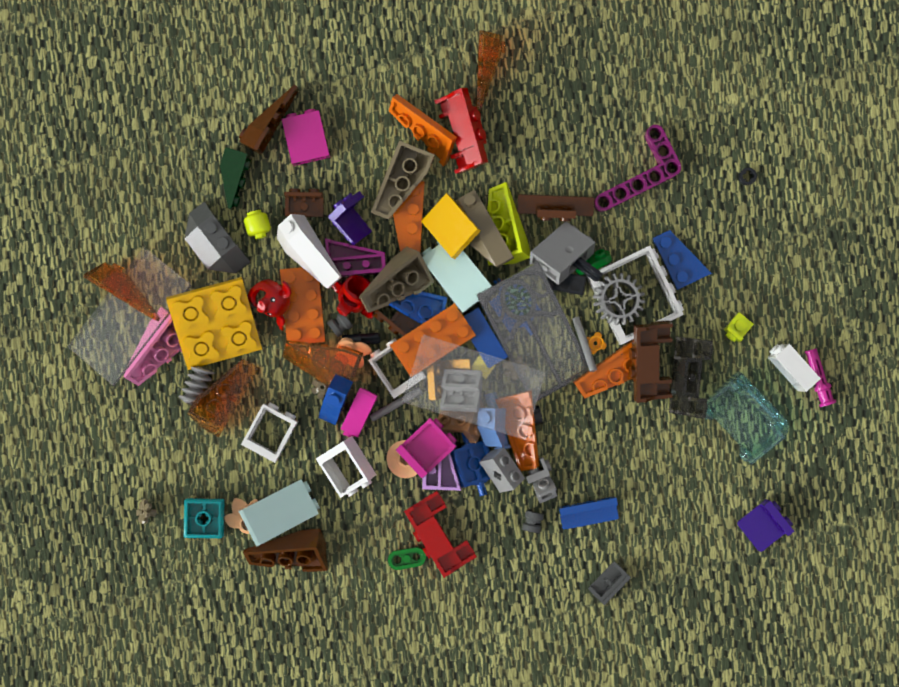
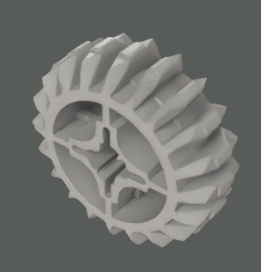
M615 273L611 275V279L606 276L604 277L606 283L600 281L598 284L601 288L596 287L594 289L599 295H593V299H598V302L593 303V306L599 305L600 309L596 310V313H604L601 316L602 320L608 316L607 323L609 324L614 319V325H619L620 320L622 325H626L627 320L629 322L634 321L632 315L636 318L640 316L636 310L643 311L644 309L639 304L645 303V300L640 299L645 293L638 292L642 286H635L637 283L636 279L630 282V275H627L625 280L623 273L619 274L618 279ZM619 284L628 287L632 294L624 293ZM613 285L612 297L604 299L607 288ZM618 294L620 295L619 297H627L620 304L616 301H610L618 297ZM633 299L631 310L625 314L626 302ZM606 305L615 306L619 315L609 311Z

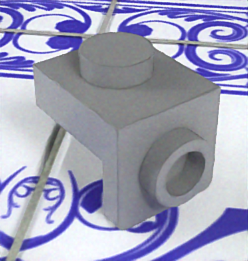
M550 476L532 483L539 503L557 497V489Z

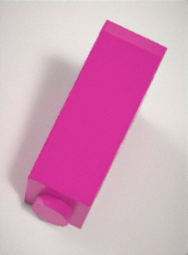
M362 387L359 388L342 424L341 430L344 431L343 435L347 437L353 436V438L354 436L359 437L379 397L378 395Z

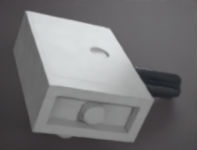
M564 222L530 252L529 264L538 261L544 275L558 285L576 269L593 281L598 282L603 276L602 272L586 261L594 254L595 241L568 222Z

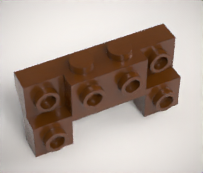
M670 321L651 322V324L634 325V342H632V348L629 349V357L632 360V367H629V376L634 381V400L636 403L672 398L670 393L672 379L669 376L659 377L660 345L658 344L673 342V338L670 337V327H673V323Z

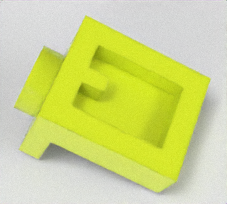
M738 312L725 327L724 331L727 332L725 336L733 342H741L754 324Z

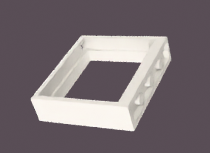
M651 246L599 270L604 275L646 255L673 311L672 314L657 321H672L684 315L682 312L684 310L683 304L680 300H676L674 295L676 293L672 283H668L665 277L667 272L663 265H659L657 260L659 255ZM586 276L594 294L599 295V293L594 291L596 287L601 288L598 284L599 281H593ZM606 305L608 310L614 313L611 305ZM614 319L609 324L619 345L634 339V332L625 335L620 323L619 325H614Z

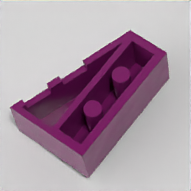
M325 238L326 251L342 277L379 274L386 266L385 252Z

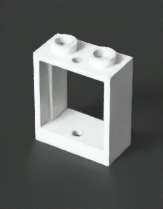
M395 338L386 344L387 348L383 351L378 349L370 354L371 359L368 360L394 399L426 378L421 371L394 389L376 361L392 351L390 344L397 341Z
M777 344L769 351L771 354L768 356V359L797 391L807 392L821 379L790 344Z
M269 402L268 405L264 403L261 406L241 445L276 463L299 421L295 420L296 416L288 411L284 414L278 411L279 407ZM266 411L291 423L276 452L252 440Z
M353 436L316 458L340 498L346 494L348 497L358 492L357 488L359 486L365 488L372 483L371 479L377 475ZM343 450L347 451L363 477L352 485H349L332 458Z

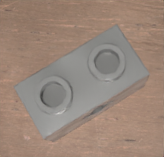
M505 448L491 450L479 461L500 493L514 490L525 479Z

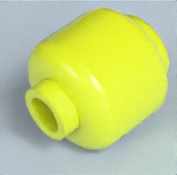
M261 210L247 213V217L243 220L247 235L255 236L256 240L265 238L266 233L271 230L268 215Z

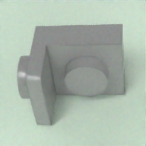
M543 457L539 458L542 470H539L537 467L528 471L529 475L525 476L528 484L550 476L549 471L552 469L548 459L544 461Z

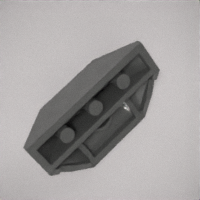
M205 201L189 213L184 239L208 270L236 274L250 263V260Z

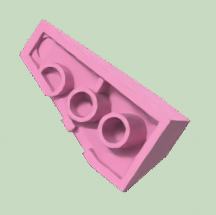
M162 307L150 322L123 376L137 386L154 375L157 369L165 362L168 364L172 361V357L179 351L182 353L171 314Z

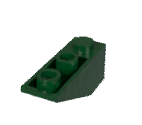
M225 147L220 169L228 209L233 211L234 207L239 205L240 196H238V193L245 186L246 178H244L246 170L249 171L252 160L249 159L250 156L247 153Z

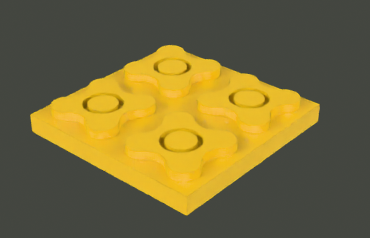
M242 277L166 297L188 370L191 369V366L201 367L262 350Z

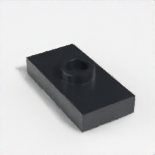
M570 274L559 285L550 278H547V281L552 290L584 296L587 277Z

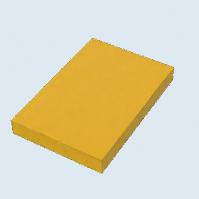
M447 193L421 221L453 259H456L481 231Z

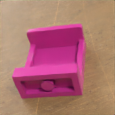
M305 110L304 114L301 115L291 113L286 115V118L281 119L293 166L331 158L319 110Z
M429 418L396 449L400 456L421 478H424L457 447L455 444L456 438L450 432L446 434L442 428L444 426L437 418L434 420Z

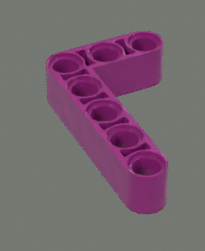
M651 125L645 132V140L658 165L599 194L594 200V207L597 211H608L674 178L680 173L681 163L661 126ZM651 130L658 132V139L651 138ZM660 147L666 148L667 156H661L658 149ZM668 164H673L675 166V173L668 172ZM650 173L658 174L659 180L653 182L650 179ZM634 181H639L642 184L641 190L633 188ZM616 190H623L625 197L623 199L617 198ZM605 198L608 201V206L605 208L601 207L598 200Z

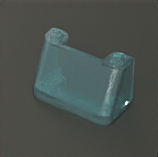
M739 371L734 373L698 408L704 419H716L740 445V457L751 465L785 439L789 430L787 420Z

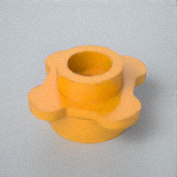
M596 332L591 337H586L592 354H596L598 350H604L607 347L600 332Z

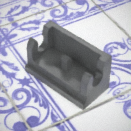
M613 561L588 589L605 606L631 577Z

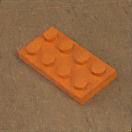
M302 267L280 269L281 285L283 286V280L287 282L292 293L289 309L284 313L287 346L326 342L320 282Z
M454 303L390 344V347L412 378L474 338L476 334Z

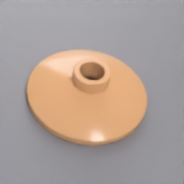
M401 440L389 448L386 458L387 465L394 475L400 478H411L416 476L417 473L396 451L406 441Z

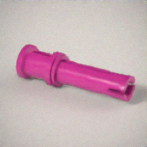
M817 348L805 351L810 367L821 378L816 383L814 389L818 393L819 406L824 407L837 403L830 389L832 386L830 383H827Z

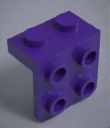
M360 191L354 195L350 193L343 200L338 201L333 206L335 210L328 216L332 224L339 229L345 239L352 245L357 244L372 232L353 208L364 198Z
M765 499L737 522L739 528L760 552L764 551L784 534L790 536L795 532L791 527L793 523L787 516L783 517L779 512L781 508L775 501L771 502Z

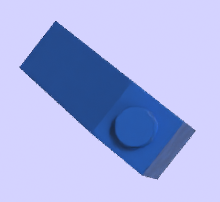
M335 374L327 389L318 418L334 425L337 424L353 381Z

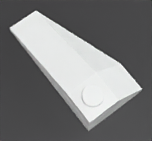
M290 214L278 225L277 240L285 253L324 287L329 289L342 278L304 215Z

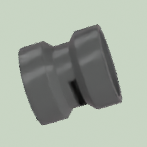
M340 313L337 315V318L327 322L337 337L343 335V331L346 329L349 330L354 327L347 316H343Z
M526 510V521L523 523L522 530L540 533V523L543 521L544 514Z

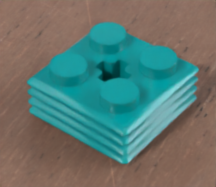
M185 499L184 538L224 537L225 500ZM204 513L209 517V520L205 523L200 519V516Z

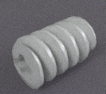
M191 366L194 374L187 375L191 378V381L184 382L189 387L182 388L181 390L186 394L179 395L178 397L183 402L200 408L196 403H202L203 399L200 396L206 395L202 388H209L205 381H212L208 374H215V372L204 367Z

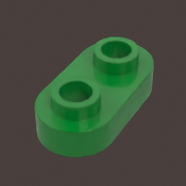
M600 249L595 251L586 261L598 269L609 264L612 258L609 251ZM575 270L578 275H584L580 270Z
M420 547L394 550L388 556V564L394 570L419 567L426 560V555ZM414 553H418L420 555V558L418 560H415L413 558ZM396 556L401 558L400 563L394 562Z

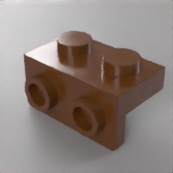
M289 189V192H284L285 217H288L290 214H298L305 217L324 218V194L319 189H308V192H301V189Z

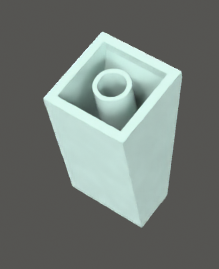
M437 241L438 245L435 248L429 247L421 253L423 255L422 258L431 274L463 314L479 302L476 295L488 289L491 285L464 251L456 259H453Z
M300 479L239 510L256 547L319 514L317 510L320 507L315 498L311 499L309 495L311 489L307 481L303 482Z

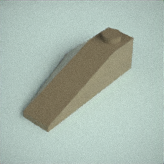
M399 141L371 213L389 220L428 174L435 155Z
M473 190L458 198L456 203L481 230L470 242L469 246L476 249L497 268L514 259L476 191Z
M406 247L388 262L359 298L366 311L370 313L388 306L396 300H404L409 295H417L435 281L420 252Z

